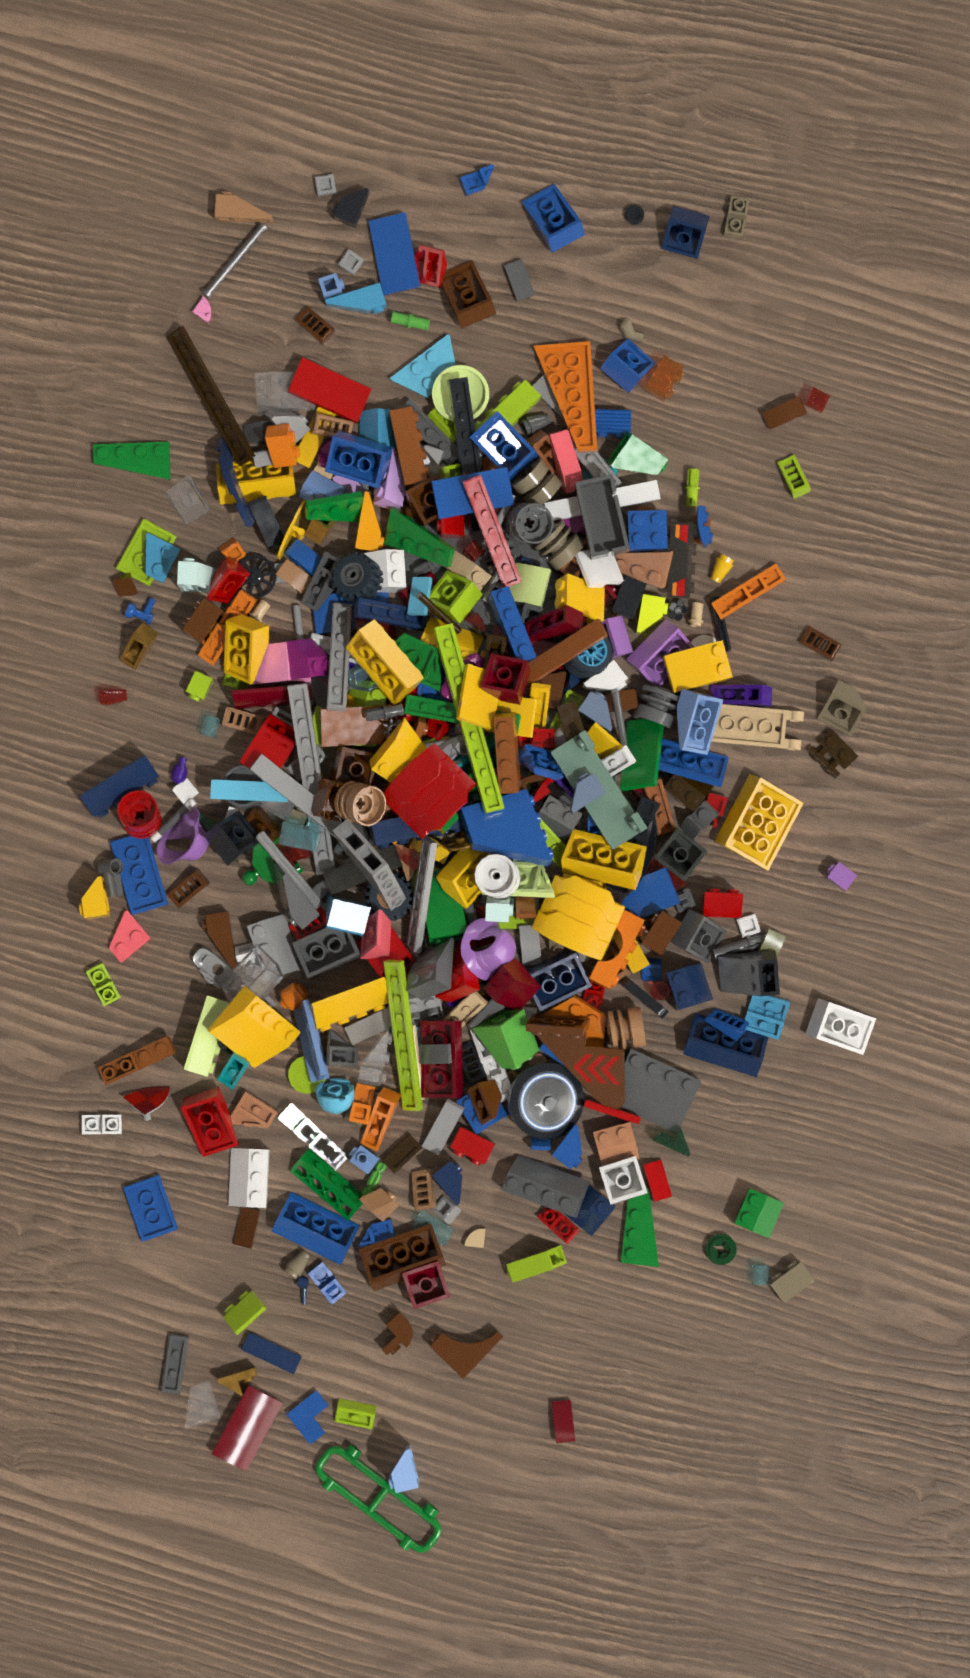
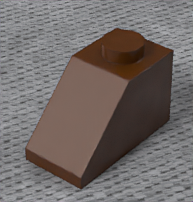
M496 1080L479 1082L469 1088L467 1091L481 1125L496 1118L502 1099Z

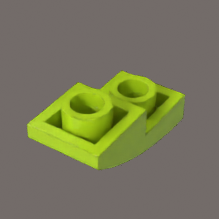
M103 962L86 970V974L103 1006L121 998Z

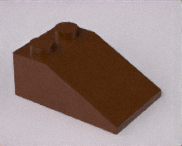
M472 260L445 271L441 285L461 329L496 314L493 301Z

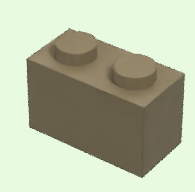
M796 1261L792 1262L786 1267L787 1271L781 1274L779 1272L771 1278L772 1282L769 1285L783 1303H786L815 1281L801 1261L798 1263Z

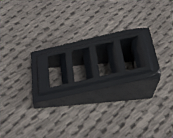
M474 1041L462 1045V1051L469 1048L473 1049L472 1052L462 1055V1066L469 1084L487 1077ZM472 1055H475L476 1057L475 1059H472L470 1061H464V1058L470 1057ZM475 1062L478 1063V1066L467 1069L468 1065ZM481 1070V1073L470 1077L469 1073Z

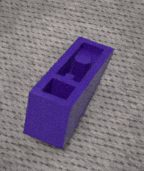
M711 685L710 695L723 699L722 704L737 706L772 705V687L766 685Z

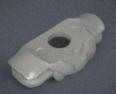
M201 947L195 953L193 961L207 983L219 989L223 988L227 992H235L240 988L243 982L241 977L216 954L205 947ZM215 964L223 966L224 971L221 975L213 972Z

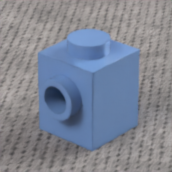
M336 273L318 279L324 300L343 294L342 289H345L342 278L338 279Z
M362 1145L359 1148L355 1146L349 1154L352 1157L349 1161L367 1174L371 1172L380 1159Z

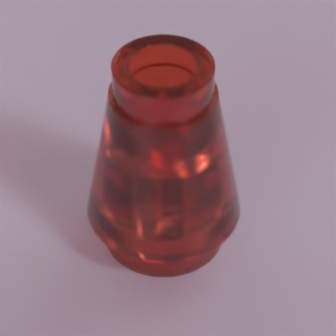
M104 687V689L99 690L100 705L109 706L127 701V691Z

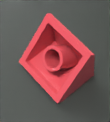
M377 910L367 920L365 931L361 938L360 959L390 957L391 921L382 910Z

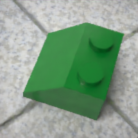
M748 1188L734 1224L769 1238L784 1203Z

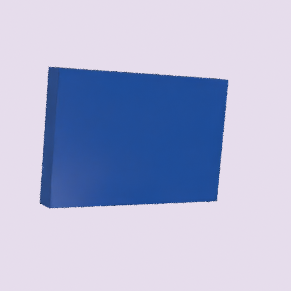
M665 867L645 875L636 890H633L624 899V910L644 918L680 904L681 902L668 869Z
M160 1174L123 1187L142 1242L179 1229Z

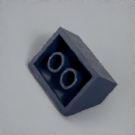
M572 949L527 969L529 974L541 986L533 996L539 1011L592 987L577 953Z

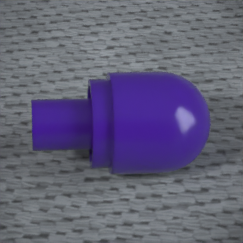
M180 757L178 765L173 767L171 779L176 784L183 783L186 780L188 768L185 767L187 758Z

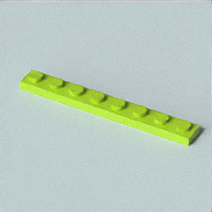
M404 960L384 961L402 1107L406 1111H420L423 1109L409 996L406 991L407 981Z

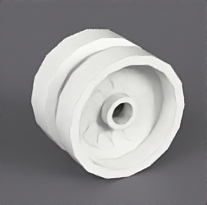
M499 854L483 858L475 871V881L479 889L486 895L496 899L507 898L514 894L521 880L520 870L517 865L506 856ZM496 874H500L499 879L494 878Z

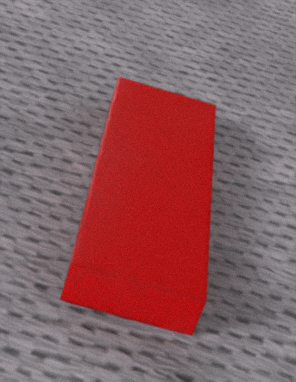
M585 1100L583 1106L638 1125L641 1120L639 1116L590 1100Z

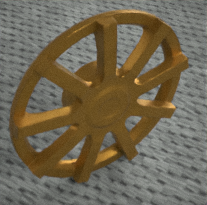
M452 830L441 841L442 847L447 849L448 852L457 850L465 852V849L471 847L466 831L455 833L454 838L448 837L453 834Z

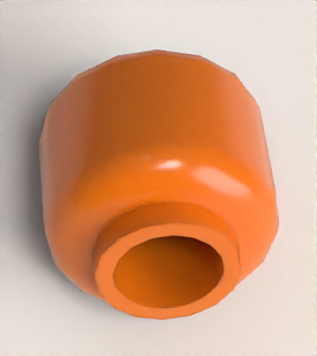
M292 982L281 990V999L279 1001L283 1008L294 1011L300 1008L303 1000L308 999L309 993L303 984Z

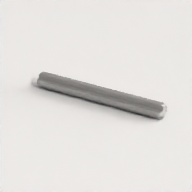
M264 831L258 833L256 839L311 905L315 909L319 908L323 903L266 833Z

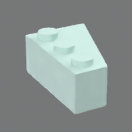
M183 558V561H178L177 585L181 591L208 593L217 569L195 562V559Z

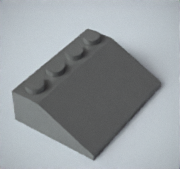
M630 1049L625 1060L626 1100L620 1108L677 1133L700 1086L701 1080Z

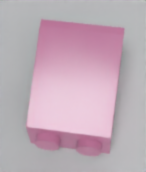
M287 642L268 644L254 683L251 685L268 686L311 682V677L291 680Z

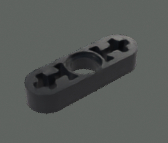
M628 977L621 981V986L660 1018L663 1019L669 1012Z

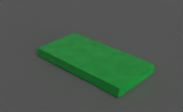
M645 718L627 722L626 737L628 745L626 746L636 762L621 771L619 788L622 791L657 786L663 725Z

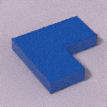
M317 1390L286 1414L310 1445L326 1433L314 1418L329 1406Z

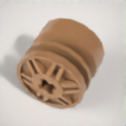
M354 781L347 782L339 788L335 796L334 804L338 816L343 820L348 819L350 822L359 825H375L382 819L386 810V798L383 792L371 785Z
M640 1007L628 1008L627 1017L623 1018L620 1010H617L618 1019H614L612 1011L607 1012V1033L613 1048H618V1042L621 1041L622 1048L626 1049L627 1040L631 1041L633 1048L646 1046Z

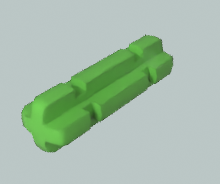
M380 1161L376 1163L375 1170L372 1171L366 1183L367 1186L362 1191V1195L373 1192L382 1176L381 1173L386 1169V1164Z

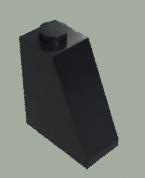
M265 495L248 504L268 549L273 548V551L280 549L284 535Z

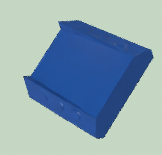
M528 744L518 750L519 763L534 774L553 780H559L564 777L560 767L555 764L551 752L546 749Z

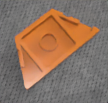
M573 995L566 1001L554 1006V1008L542 1013L544 1015L590 1018L589 1027L586 1031V1045L604 1047L607 1015L578 996Z

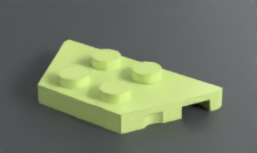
M514 862L520 870L521 880L518 889L511 896L555 898L554 890L543 865L530 862ZM496 874L494 878L499 879L500 874Z

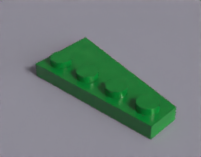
M170 442L93 444L94 465L171 481Z
M396 507L390 509L384 540L385 545L404 550V552L439 565L451 567L455 551L453 546L437 535L434 536L429 533L428 529L416 524L411 517L403 515Z

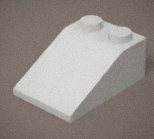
M818 998L805 1034L863 1055L876 1018Z

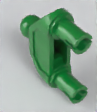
M279 837L273 843L276 844L282 839ZM260 843L253 849L252 866L255 870L246 871L242 876V880L246 885L252 886L257 882V877L260 876L263 881L277 885L273 867L275 862ZM297 861L292 865L295 869L298 868L296 871L299 874L304 872L299 867L300 865Z

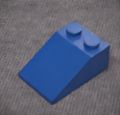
M555 184L522 201L533 224L552 253L585 235L581 220Z
M498 411L470 436V439L498 469L507 467L510 482L538 457L537 452Z

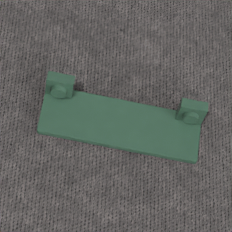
M584 730L553 750L551 755L573 789L575 784L579 782L578 778L585 773L589 775L595 774L606 793L584 807L611 849H615L647 829V826L638 812L634 813L593 749L595 745Z

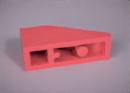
M565 429L551 433L549 437L557 477L562 481L560 489L565 493L576 491L575 482L583 481L569 431Z

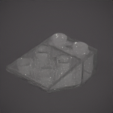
M295 372L255 373L257 411L259 415L265 414L267 411L300 412L316 409L314 404L287 392Z
M386 1028L361 1062L358 1083L382 1087V1083H386L387 1072L384 1071L385 1064H389L390 1053L387 1052L388 1045H392L393 1033H390V1029Z

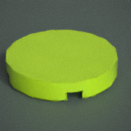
M304 1056L297 1058L291 1064L288 1071L291 1086L303 1094L316 1092V1087L324 1081L325 1083L326 1081L310 1083Z

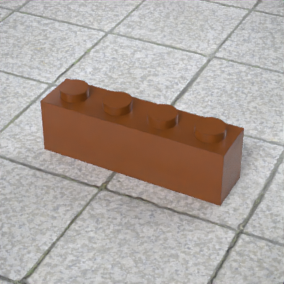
M412 406L390 410L405 488L413 487L424 482L427 478H431L429 467L424 466L423 460L427 459L425 449L420 447L419 441L423 440L421 429L417 430L416 422H419L417 411H413Z
M516 712L496 713L494 716L499 790L501 794L519 793L521 778Z

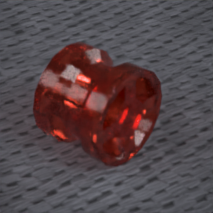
M474 539L463 550L462 554L468 556L470 561L475 563L486 550H482V547Z
M658 981L652 985L650 992L654 999L661 1001L669 996L670 988L667 983Z

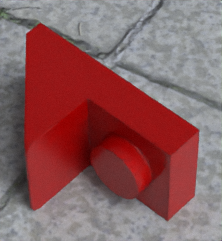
M534 728L532 738L517 736L518 748L531 744L544 749H554L555 729Z

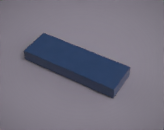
M249 1332L241 1349L292 1374L295 1373L302 1356Z

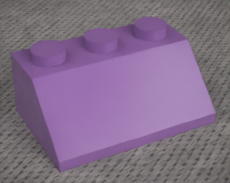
M665 619L626 660L651 686L661 687L669 679L663 656L694 648V646L677 626Z

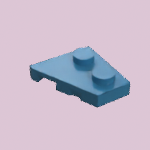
M147 533L146 575L164 584L181 549Z

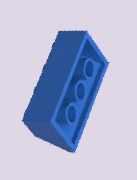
M291 1192L275 1222L272 1232L341 1265L360 1225L350 1220L348 1221L344 1217Z

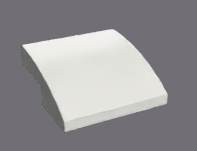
M589 550L580 551L575 556L588 588H602L606 584L619 585L624 581L614 555L612 556L611 552H609L608 557L591 560Z

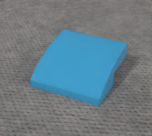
M752 995L744 1019L749 1022L746 1030L779 1040L791 1001L773 995Z

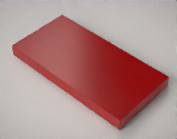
M302 357L287 392L357 424L371 388Z

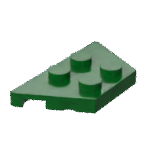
M407 633L402 634L395 643L407 655L410 662L421 672L424 678L420 683L440 691L442 677L439 649Z

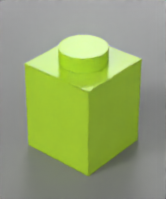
M195 671L186 689V693L189 694L188 698L197 702L200 699L205 701L213 684V678Z

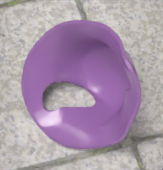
M193 806L191 811L187 812L160 838L156 853L163 864H172L178 860L194 861L199 859L207 850L209 842L204 837L207 832L199 823L200 813L196 807ZM190 838L192 840L190 848L186 851L178 852L166 848L168 840Z
M485 918L472 922L466 928L461 942V956L465 965L478 978L490 981L503 965L512 961L516 952L513 937L506 930L501 929L498 922L485 921ZM492 935L496 937L495 942L483 951L474 952L470 948L469 943L472 939L480 940Z

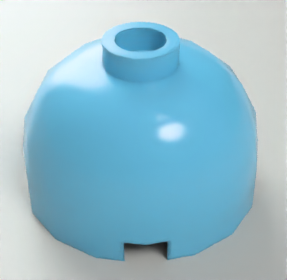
M332 1078L326 1084L323 1081L315 1090L319 1106L324 1111L332 1114H341L348 1110L354 1101V1086L347 1079Z

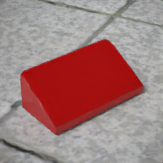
M662 1159L643 1164L653 1201L656 1202L672 1197Z

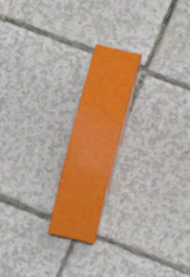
M774 564L711 604L722 620L782 583L786 578L778 565Z
M241 589L220 622L215 626L198 656L214 666L225 651L226 619L241 614L248 616L257 599Z

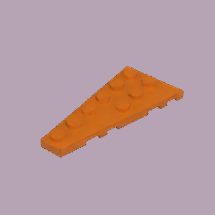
M591 342L534 346V350L578 453L597 451Z

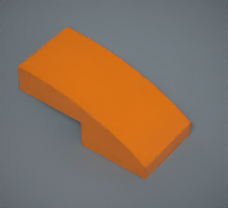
M356 1083L349 1121L368 1125L375 1087Z

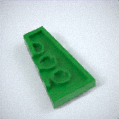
M646 1188V1194L628 1199L621 1263L659 1267L649 1188Z

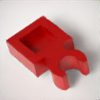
M710 792L707 801L720 813L719 816H723L728 797ZM717 817L713 820V821H714L713 828H716V827H717V824H718V819H717Z

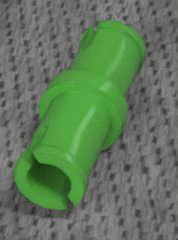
M393 311L390 323L404 325L409 329L413 327L428 331L430 319L416 317L412 313L407 315Z

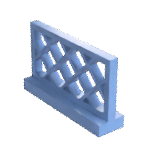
M307 999L303 1000L300 1008L294 1010L293 1013L297 1029L301 1032L299 1038L310 1083L329 1079L330 1077L319 1032L315 1029L310 1008L311 1004H309Z

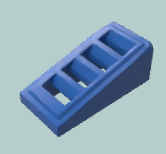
M716 1008L705 1019L707 1023L736 1042L745 1033L749 1025L748 1021Z

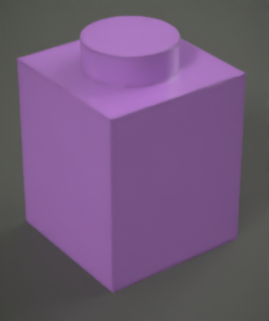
M840 862L836 865L832 863L826 871L829 874L826 879L844 892L857 877L855 873Z

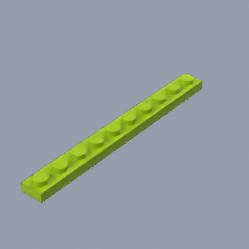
M451 623L434 627L433 631L457 713L465 665L454 626ZM459 720L484 813L503 810L504 804L482 727Z

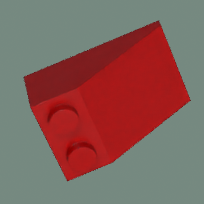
M472 939L469 944L471 950L474 951V944ZM462 940L455 942L453 947L451 989L435 995V998L449 1003L480 990L478 977L467 968L461 956Z
M219 1086L183 1098L181 1110L202 1157L239 1145L227 1103Z

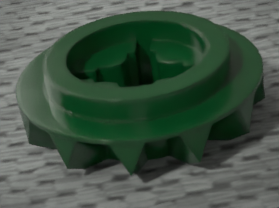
M717 1234L711 1237L706 1244L707 1257L717 1265L730 1263L737 1252L734 1240L725 1234ZM723 1241H725L724 1248L729 1253L722 1252L718 1258V1250L713 1246H721Z

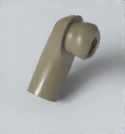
M628 318L623 319L620 329L624 337L642 343L644 333L634 331L632 321Z

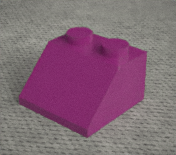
M313 639L286 641L291 680L329 675L330 655Z

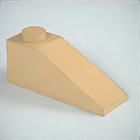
M454 551L451 567H445L447 570L471 580L480 591L484 589L492 577L457 551Z

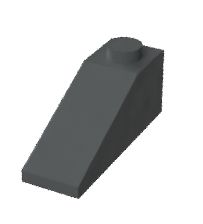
M325 551L300 603L314 611L319 610L334 591L333 583L331 582V577H333L331 571L336 568L334 564L340 562L339 555Z

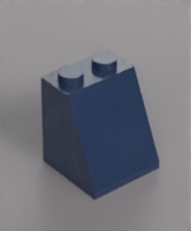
M702 963L665 974L676 1011L713 1000Z

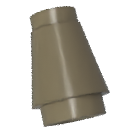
M301 1250L285 1265L283 1271L296 1280L297 1277L301 1276L310 1256Z

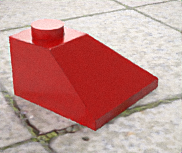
M225 558L220 562L219 568L214 573L206 598L210 601L229 603L250 573L236 559Z

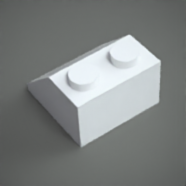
M385 549L363 553L375 561L383 572L381 577L384 581L380 583L382 589L377 592L399 593L406 588L404 550Z
M613 660L602 673L592 676L583 683V688L587 691L611 693L613 690L622 691L627 685L628 677Z
M636 1156L599 1167L610 1204L647 1193Z

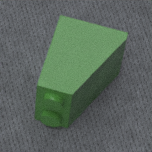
M524 1009L501 1010L473 1028L475 1034L502 1069H518L522 1066L523 1062L532 1059L533 1055L539 1051L534 1034L526 1031L528 1019Z

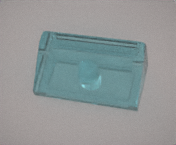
M421 1210L412 1227L417 1229L432 1224L438 1243L445 1246L454 1229Z

